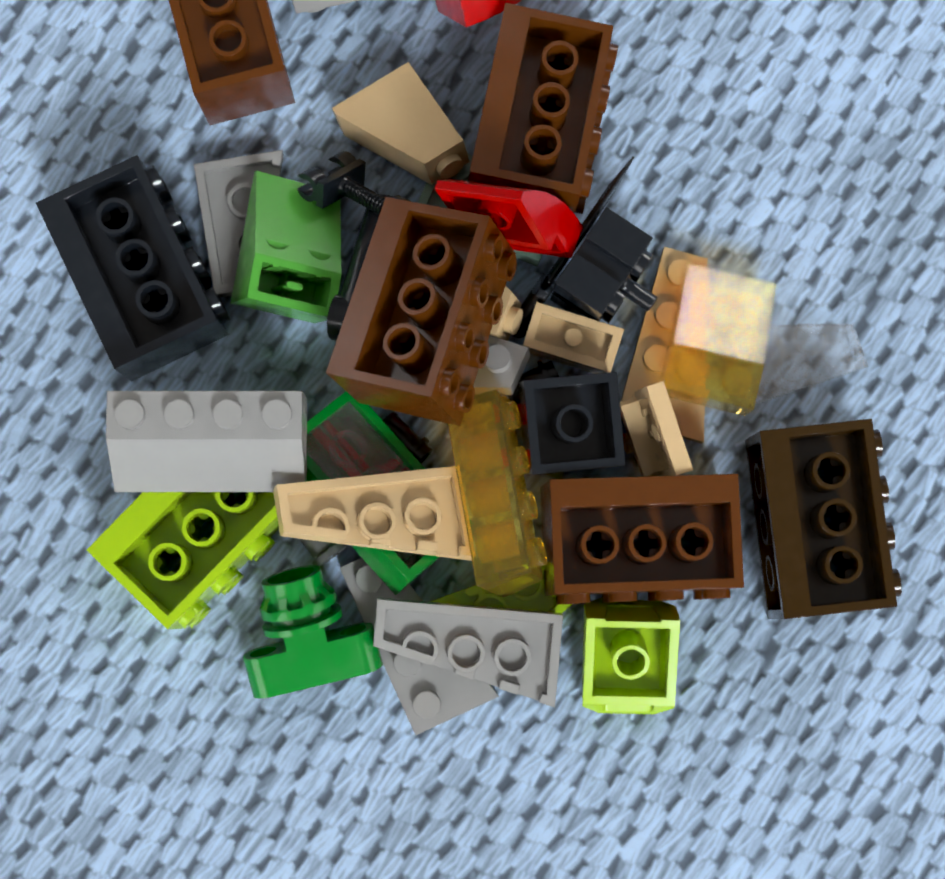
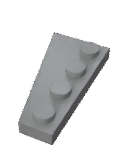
M363 558L340 567L364 623H372L374 630L377 597L423 601L410 584L395 596ZM379 648L383 665L415 735L499 697L488 683L476 679L472 680L435 665H428Z
M377 597L373 646L428 665H435L472 680L476 679L516 695L520 694L538 700L540 703L555 708L563 614Z

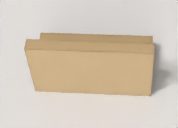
M536 302L523 346L529 348L530 354L594 374L611 373L624 329Z

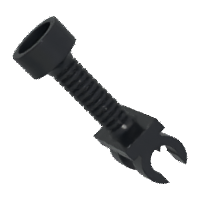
M342 151L328 159L338 163L341 167L338 166L329 171L327 177L316 167H312L298 175V177L310 182L297 188L300 196L309 202L316 201V206L322 209L346 196L378 215L381 212L385 197L364 186L366 162L361 159L356 160L347 151ZM396 195V196H393V197H392V198H395V199H401V200L410 201V200H408V199H406V198H404L403 196H400V195Z

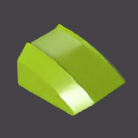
M602 598L584 604L583 707L597 713L657 714L675 708L680 618L676 606L663 601L648 600L602 603Z

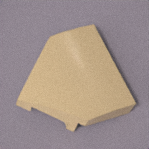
M664 381L646 386L636 391L635 397L620 402L621 417L627 432L623 434L624 450L626 454L634 452L641 477L677 476L693 470Z

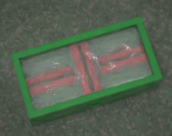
M346 391L307 421V481L425 469L369 405L359 403ZM470 519L471 528H472L475 524H474L473 521ZM352 546L395 596L439 558L438 556Z

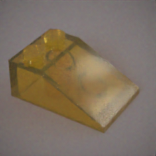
M692 263L687 264L659 381H664L669 398L743 416L754 410L765 363L776 289L775 283Z

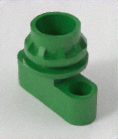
M307 565L275 573L261 582L264 598L259 609L263 621H266L262 626L264 635L269 638H283L284 641L255 648L243 655L254 698H270L374 672L382 667L383 662L378 647L373 646L374 626L372 623H357L332 630L328 629L329 625L342 617L343 612L341 606L335 603L337 601L336 592L323 579L320 566Z

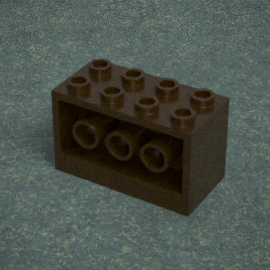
M872 419L763 430L746 439L745 445L768 619H792L897 607L896 597L901 596L902 584L899 571L896 568L892 569L890 550L895 548V532L892 523L886 522L884 503L889 501V488L886 477L879 474L877 457L882 456L883 444L880 431L873 429ZM819 467L826 473L825 481H822L818 476L817 469ZM826 512L832 518V525L829 527L824 522V514ZM832 559L838 563V571L835 573L830 569V561Z

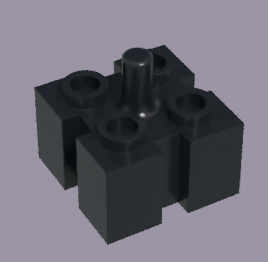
M606 207L586 236L581 247L555 282L550 300L568 312L597 321L602 319L608 324L622 305L625 297L644 310L650 311L658 297L636 282L653 254L647 251L653 237Z

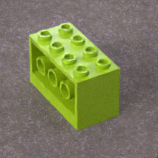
M142 492L94 541L87 551L165 628L186 629L190 626L193 629L211 611L207 603L216 594L222 593L226 595L243 578L244 575L239 570L248 560L252 561L254 559L258 562L275 545L276 542L271 537L278 531L279 525L274 493L246 492L247 500L242 505L238 503L233 505L234 492ZM205 521L210 523L214 521V533L210 538H201V526ZM172 555L181 556V567L177 572L169 570V559Z

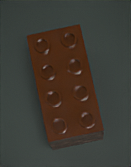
M169 0L193 93L210 126L295 103L268 0Z
M505 3L468 182L547 192L564 202L573 213L583 214L594 175V170L591 169L594 157L598 152L602 128L600 127L602 115L605 113L610 93L608 83L610 74L614 69L618 45L610 43L613 25Z
M385 197L326 370V374L359 403L461 426L464 413H468L471 410L474 402L475 388L473 385L478 370L485 366L488 359V338L492 326L499 322L502 315V295L506 282H510L513 279L517 266L516 253L492 218L482 214Z
M738 474L550 479L540 487L543 561H545V596H556L557 605L590 603V594H602V603L637 601V593L646 592L648 601L684 600V591H693V600L731 598L730 589L744 588ZM685 535L691 543V549L687 553L681 546V538ZM592 536L595 537L596 542L601 544V552L597 553L596 558L586 548V542L590 541ZM638 536L646 543V551L642 552V555L634 548L633 541L638 539Z

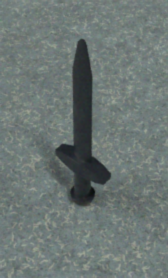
M634 156L611 181L582 223L583 229L575 250L617 190ZM559 257L547 275L543 273L521 305L523 318L519 330L515 335H512L513 337L523 338L526 336L536 302L545 303L553 291L556 277L569 258Z

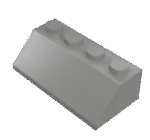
M107 391L106 443L114 492H273L274 487L278 484L307 482V397L303 391Z

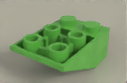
M257 170L254 171L230 304L311 323L326 321L331 301L335 295H338L342 275L340 200L322 209L316 206V201H306L298 193L297 188L305 185V183Z

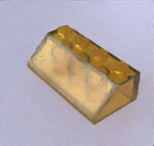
M498 389L476 394L471 410L468 413H464L461 426L448 424L476 586L498 596L505 597L543 580L541 566L547 564V557L542 539L535 537L533 520L538 518V508L532 491L527 492L524 474L529 473L530 467L525 448L518 446L516 429L521 428V418L515 401H510Z

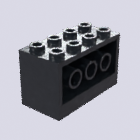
M138 155L36 202L114 369L130 381H134L228 336L229 334L223 323L231 320L220 296H217L213 287L207 289L204 284L210 281L211 277L200 255H197L193 246L187 248L185 245L192 238L174 206L167 207L166 205L173 201V198L163 178L159 176L154 165L146 168ZM147 263L144 268L139 270L143 264ZM168 302L163 310L157 312L158 307L162 303Z

